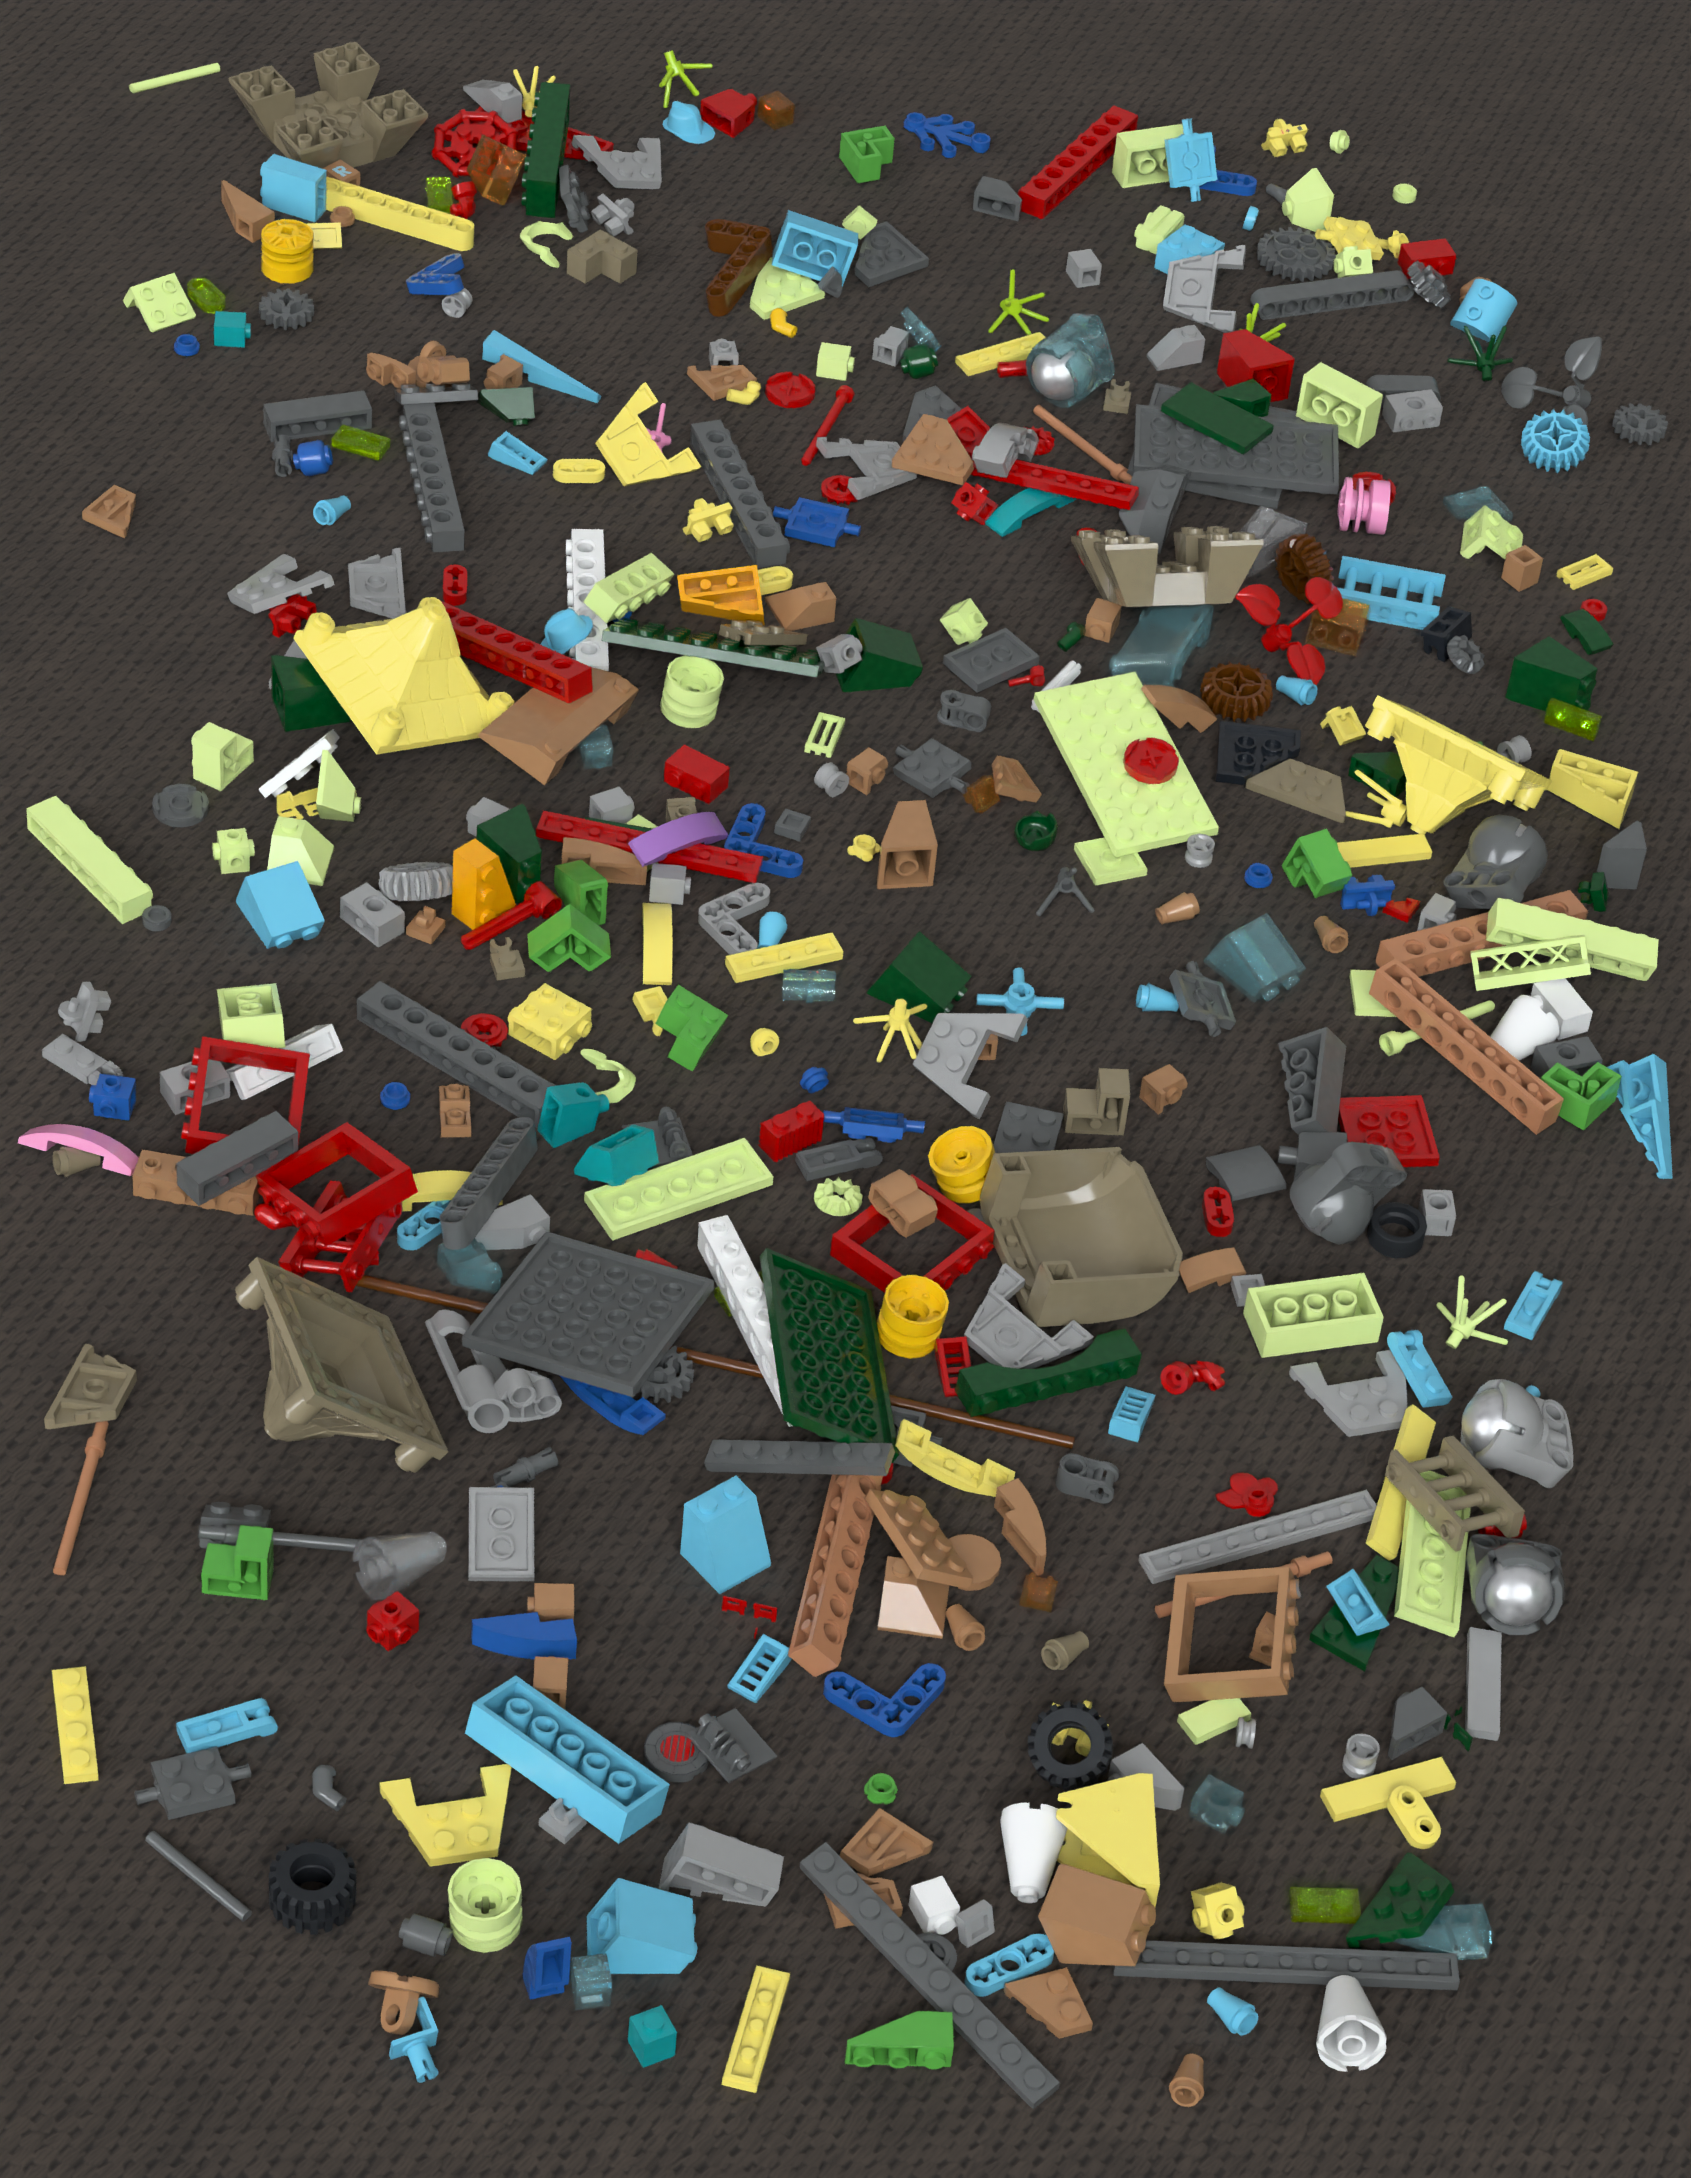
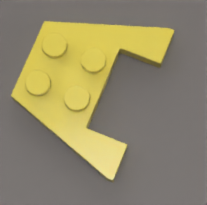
M646 382L638 388L595 443L623 486L689 473L701 468L689 447L667 460L655 441L651 439L650 433L638 417L639 414L658 403Z
M502 1764L480 1768V1776L485 1793L483 1797L416 1806L410 1778L380 1782V1794L393 1808L392 1812L408 1830L409 1837L430 1867L498 1857L511 1778L510 1765Z

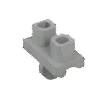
M604 194L597 197L600 205L591 211L593 220L601 225L610 219L604 223V226L613 237L622 231L627 235L632 234L634 231L628 225V221L634 215V203L628 198L617 199L613 203Z
M82 982L77 998H71L70 1001L62 1002L59 1006L58 1014L64 1019L63 1023L75 1029L77 1033L76 1041H85L88 1033H101L103 1019L101 1014L96 1013V1011L109 1010L111 999L107 991L94 990L91 982Z

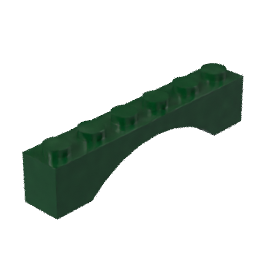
M1124 1328L1097 1335L1093 1343L1083 1353L1067 1362L1051 1367L1017 1369L987 1362L959 1369L955 1392L971 1417L990 1414L994 1411L1018 1407L1029 1402L1045 1400L1049 1397L1073 1393L1077 1390L1093 1386H1101L1104 1383L1119 1379H1128L1137 1374L1142 1354Z

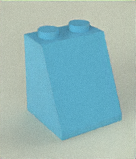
M298 861L244 878L236 903L267 949L274 946L278 949L289 946L293 940L300 938L310 940L319 935L325 920Z
M737 1476L728 1479L684 1504L680 1554L719 1594L771 1566L770 1554L756 1495Z
M617 1878L587 1915L588 1973L680 1974L688 1963L693 1962L697 1954V1943L694 1942L696 1915L693 1913V1899Z

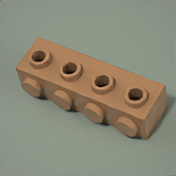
M148 1150L141 1151L133 1173L134 1196H140L144 1199L169 1201L174 1204L198 1206L177 1185L176 1163L185 1157ZM254 1176L198 1207L253 1216L260 1197L257 1191L260 1187L258 1180Z

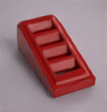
M967 1336L936 1339L934 1351L944 1397L958 1396L955 1388H950V1384L957 1383L958 1377L949 1378L948 1374L959 1373V1369L971 1367ZM947 1354H960V1357L945 1358ZM962 1363V1366H961V1367H950V1368H947V1365H946V1364Z

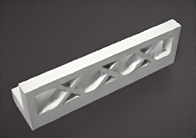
M332 1024L316 1025L286 1040L285 1047L279 1048L310 1053L308 1068L343 1051ZM240 1064L226 1070L241 1100L264 1091L294 1075V1073Z

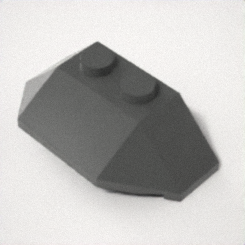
M1166 464L1136 471L1131 479L1130 485L1139 487V496L1130 510L1120 509L1119 517L1129 535H1144V537H1150V541L1157 542L1158 554H1161L1191 471Z

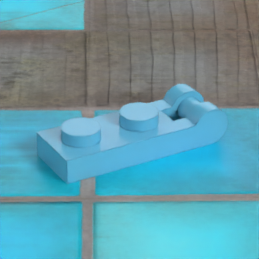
M1534 1271L1506 1319L1504 1329L1533 1340L1554 1300L1557 1299L1563 1282L1557 1279L1551 1281L1544 1278L1542 1273Z
M1409 1330L1405 1334L1400 1331L1389 1333L1387 1344L1421 1406L1424 1408L1448 1404L1453 1397L1423 1345L1422 1333L1419 1330Z
M262 1698L176 1723L177 1733L186 1754L216 1746L221 1747L258 1735L261 1737L272 1735L277 1731L278 1726L274 1717L269 1716L270 1708L267 1701Z

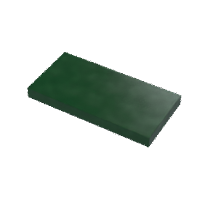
M1192 382L1165 401L1161 406V412L1243 455L1273 432V424Z

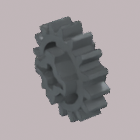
M1417 260L1407 268V273L1412 277L1410 279L1414 286L1413 289L1427 303L1433 301L1436 306L1442 308L1452 300L1451 294L1447 292L1448 286L1445 283L1444 277L1434 270L1431 265L1426 267Z
M287 288L283 292L280 289H276L275 294L267 292L268 297H261L259 314L261 320H265L266 325L273 323L275 329L282 326L284 330H287L288 327L296 330L297 325L305 327L306 322H312V316H314L313 299H308L307 293L300 295V290L292 292L290 288Z
M1629 403L1628 408L1620 406V410L1615 411L1612 427L1615 428L1614 433H1621L1620 438H1628L1629 443L1636 441L1638 445H1642V442L1651 445L1652 440L1659 443L1660 438L1665 437L1668 421H1665V415H1659V409L1653 411L1650 405L1646 407L1639 403L1637 406Z
M673 1346L668 1350L637 1393L642 1392V1397L645 1399L649 1396L654 1397V1403H658L660 1398H664L669 1403L673 1395L679 1399L682 1398L683 1391L689 1392L690 1384L693 1383V1361L687 1360L686 1352L678 1354L677 1346Z

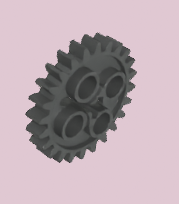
M1280 227L1278 232L1271 230L1270 234L1265 233L1264 238H1260L1256 254L1257 260H1260V266H1266L1265 271L1273 270V276L1281 274L1282 279L1288 276L1291 281L1299 278L1301 282H1304V278L1313 281L1314 276L1321 279L1322 274L1328 275L1329 270L1332 271L1336 257L1335 248H1332V243H1326L1327 240L1316 239L1315 234H1310L1311 230L1309 229L1306 232H1302L1301 227H1298L1297 231L1288 227V231H1285Z

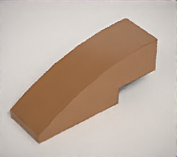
M1144 685L1141 688L1151 704L1179 729L1189 722L1201 733L1217 720L1214 713L1203 700L1185 690L1163 685Z
M563 837L562 864L583 860L605 877L608 883L646 885L647 866L642 867L634 854L599 842Z
M1019 1478L997 1487L994 1508L1004 1518L1003 1536L1035 1574L1040 1576L1044 1572L1046 1560V1537L1043 1522L1030 1493Z

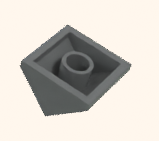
M1638 820L1603 844L1597 872H1604L1608 888L1637 889L1647 850L1642 823Z

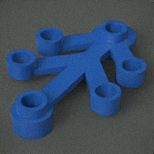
M917 112L909 113L904 120V128L916 133L921 141L920 148L924 151H932L935 145V140L930 138L926 132L935 136L942 147V155L946 158L955 157L957 150L956 146L952 145L949 139L969 145L977 153H985L990 148V136L985 133L973 134L975 124L971 121L953 124V117L949 114L925 118L923 114ZM956 132H961V133L966 134V135H971V134H973V135H972V137H968V136H965V135H962V134H959V133H956Z

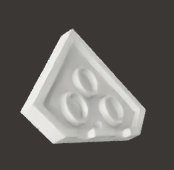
M334 729L329 731L306 749L298 758H295L280 770L275 777L264 783L259 788V791L265 798L271 793L274 797L288 788L285 784L292 777L299 780L313 768L310 763L314 760L321 763L322 750H328L330 754L338 747L335 743L340 738Z

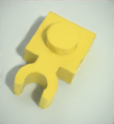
M661 986L635 992L632 1000L643 1021L652 1020V1030L656 1036H660L663 1028L655 1023L668 1000Z

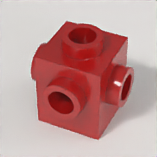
M967 482L957 490L951 502L958 508L956 513L968 522L972 518L981 525H985V521L998 506L996 502L987 497L989 494L988 490L978 483L973 487Z
M396 1591L383 1601L374 1603L367 1611L366 1631L373 1642L380 1643L388 1652L399 1644H405L412 1635L419 1631V1609L401 1593Z

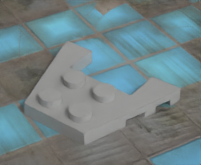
M573 136L572 145L575 148L580 147L584 151L583 156L588 161H594L598 165L597 170L615 188H660L662 174L659 138H639L637 147L640 151L622 152L613 150L608 152L601 151L594 136Z
M1240 245L1236 246V249L1224 251L1223 249L1215 251V254L1201 257L1197 255L1169 262L1163 302L1164 310L1224 333L1235 331L1236 311L1212 310L1218 268L1243 270L1246 246Z
M817 437L816 447L825 458L850 456L866 476L849 478L847 488L857 500L917 478L916 473L892 468V459L900 448L897 442L864 440V444H852L849 439L839 438L838 443L827 442V437Z
M282 554L251 577L236 585L227 594L231 603L256 614L287 603L286 597L294 594L306 596L312 594L311 588L324 584L326 589L335 584L332 576L321 570L298 582L286 578L283 575L297 569L298 566L295 558Z
M938 1013L913 1062V1066L965 1108L972 1116L980 1119L991 1096L986 1091L966 1085L990 1034L1018 1042L1028 1018L1024 1014Z
M1006 1263L1001 1266L999 1274L990 1286L982 1305L980 1304L964 1333V1336H967L968 1345L989 1363L1017 1369H1034L1090 1346L1094 1338L1075 1320H1072L1051 1338L1011 1305L1008 1300L1024 1287L1025 1279Z
M1391 1350L1379 1351L1376 1354L1375 1359L1383 1374L1382 1377L1327 1385L1317 1362L1290 1366V1377L1294 1381L1298 1380L1305 1388L1306 1394L1311 1399L1315 1398L1323 1406L1324 1412L1348 1437L1399 1429L1401 1427L1407 1408L1406 1377Z

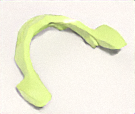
M541 221L525 227L520 233V238L530 251L539 254L540 258L549 266L559 268L560 264L550 252V248L533 243L532 239L541 234H556L563 239L570 240L573 238V235L562 222L555 224Z
M593 1049L581 1050V1055L596 1065V1069L617 1071L620 1081L616 1086L605 1091L596 1092L597 1095L604 1094L608 1098L609 1103H617L633 1090L636 1077L629 1069L618 1062L606 1060V1055Z

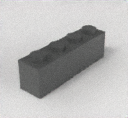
M364 390L263 404V424L271 442H274L275 436L278 437L279 441L278 434H286L291 440L371 429L372 407Z
M277 1111L261 1117L256 1122L233 1132L220 1141L212 1143L201 1151L185 1157L176 1163L177 1185L200 1206L298 1151V1131Z

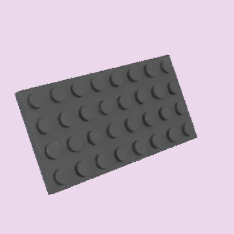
M1136 404L1133 474L1136 471L1167 464L1190 470L1189 480L1338 495V425L1259 417L1274 425L1273 432L1243 455L1164 414L1159 406Z

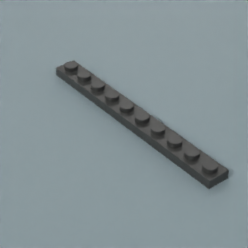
M827 1842L800 1862V1869L938 2012H952L953 2028L1032 2109L1036 2108L1059 2089L1060 2082Z
M1146 1940L1145 1949L1140 1953L1136 1966L1113 1965V1976L1327 1985L1334 1977L1348 1975L1356 1978L1360 1985L1365 1987L1458 1990L1460 1984L1457 1954Z

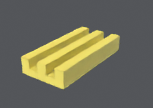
M1595 554L1558 569L1556 576L1559 579L1564 578L1563 582L1570 584V588L1575 590L1611 575L1613 567Z

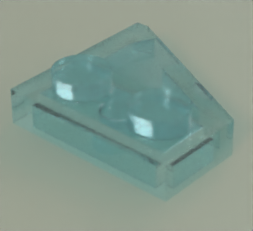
M908 307L900 313L906 320L903 324L912 336L915 333L917 334L914 339L918 344H927L929 348L933 347L935 352L941 347L934 334Z
M1488 486L1445 496L1443 499V505L1456 519H1469L1486 505L1492 511L1498 512L1507 522L1512 521L1513 513Z

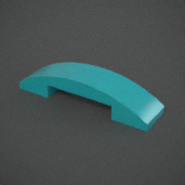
M1027 488L998 507L985 521V524L1003 537L1021 528L1022 520L1052 505L1061 508L1078 498H1070L1060 494Z

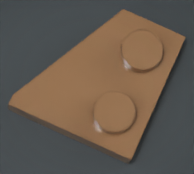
M113 485L82 511V519L125 538L135 508L136 494Z

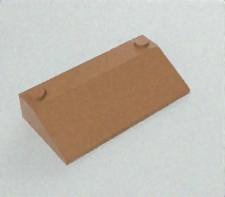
M592 668L593 692L571 703H566L538 689L532 688L483 729L478 737L543 785H546L559 773L568 754L606 720L615 724L628 712L639 689L617 673Z

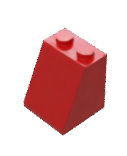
M1243 329L1223 333L1217 374L1227 387L1254 378L1271 394L1270 402L1288 399L1295 359L1290 354L1250 331Z

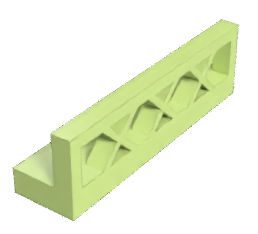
M1585 935L1470 951L1476 991L1591 974ZM1580 943L1581 957L1569 959L1562 954L1567 945ZM1541 948H1547L1554 953L1552 958L1545 963H1540L1533 956ZM1519 952L1526 959L1520 966L1512 967L1505 962L1510 953ZM1504 954L1501 958H1499L1498 956H1496V955ZM1490 956L1497 961L1492 970L1479 972L1477 958ZM1558 956H1559L1561 959H1563V960L1555 961V960L1558 958ZM1529 961L1534 963L1531 965H1527ZM1501 965L1505 967L1503 969H1498Z

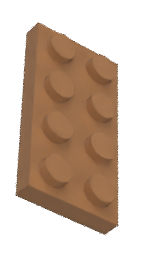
M869 1490L864 1499L917 1579L965 1589L969 1588L974 1578L966 1568L965 1561L958 1556L952 1547V1542L946 1538L939 1527L938 1521L931 1516L926 1508V1503L921 1498L914 1495L909 1497L898 1495L890 1490Z

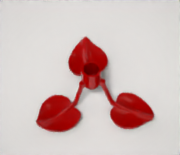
M1321 577L1309 580L1305 586V595L1313 606L1289 625H1276L1281 615V612L1277 610L1280 605V599L1269 586L1252 584L1239 591L1235 598L1243 604L1251 617L1259 624L1269 626L1261 638L1264 648L1269 652H1275L1280 648L1282 651L1287 649L1288 661L1300 679L1312 680L1313 684L1317 686L1325 672L1323 656L1311 644L1302 646L1299 641L1288 642L1292 636L1291 629L1316 609L1324 619H1332L1341 612L1343 599L1338 588L1332 582Z

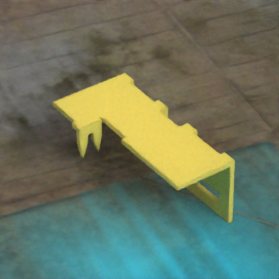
M318 788L300 792L294 796L290 791L277 795L278 815L287 818L296 816L297 818L294 819H303L302 814H299L295 806L302 804L309 816L319 814L318 812L313 813V810H317L316 804L307 805L317 801ZM288 809H292V811H288V812H285V813H282V812H281V811H285V810H288Z

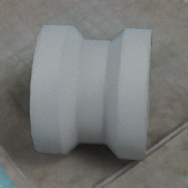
M466 288L455 294L447 295L442 300V309L447 315L459 318L472 304V295Z
M1520 735L1513 737L1510 741L1500 743L1497 748V753L1517 763L1528 761L1532 754L1530 744Z
M830 762L819 768L814 777V782L819 788H825V792L833 798L846 790L849 784V776L843 771H839L838 767Z
M1206 834L1191 835L1187 841L1186 862L1198 868L1209 866L1213 858L1214 840Z

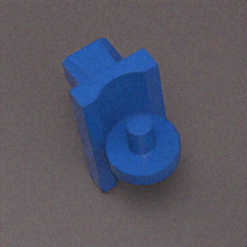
M1381 874L1372 875L1365 883H1359L1358 879L1351 877L1348 883L1344 884V889H1342L1341 907L1343 910L1365 909L1368 916H1375L1378 907H1385L1386 903L1391 901L1395 884L1393 880L1385 881Z

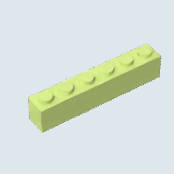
M54 796L27 808L28 830L122 924L141 916L146 908L152 906L151 899L153 898V893L147 883H143L136 876L134 870L131 867H127L120 860L117 853L111 851L104 844L101 837L95 835L88 828L85 821L80 820L72 812L69 805L64 804L57 796Z
M1497 898L1488 912L1487 941L1508 946L1585 935L1587 956L1591 968L1642 981H1647L1657 968L1659 939L1648 937L1645 934H1636L1621 930L1618 927H1609L1594 923L1591 920H1582L1564 913H1556L1537 906L1517 903L1511 899ZM1580 943L1567 945L1562 954L1569 959L1581 957ZM1541 948L1536 952L1537 954L1549 957L1554 955L1547 948Z

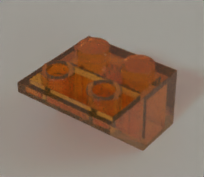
M482 134L468 165L467 172L481 196L504 206L527 155Z
M1342 598V610L1332 619H1324L1316 609L1312 614L1305 644L1356 657L1371 612L1370 605Z

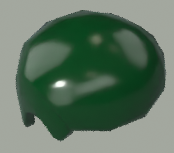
M1037 810L1031 815L1023 816L1016 822L1014 836L1024 849L1044 851L1054 843L1058 823L1052 813L1045 816Z

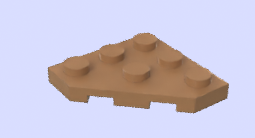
M927 414L922 415L892 459V468L963 485L974 470L972 459L948 420Z

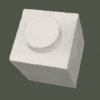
M943 1876L911 1886L908 1906L923 1933L943 1935L957 1927L956 1915L960 1911V1906Z

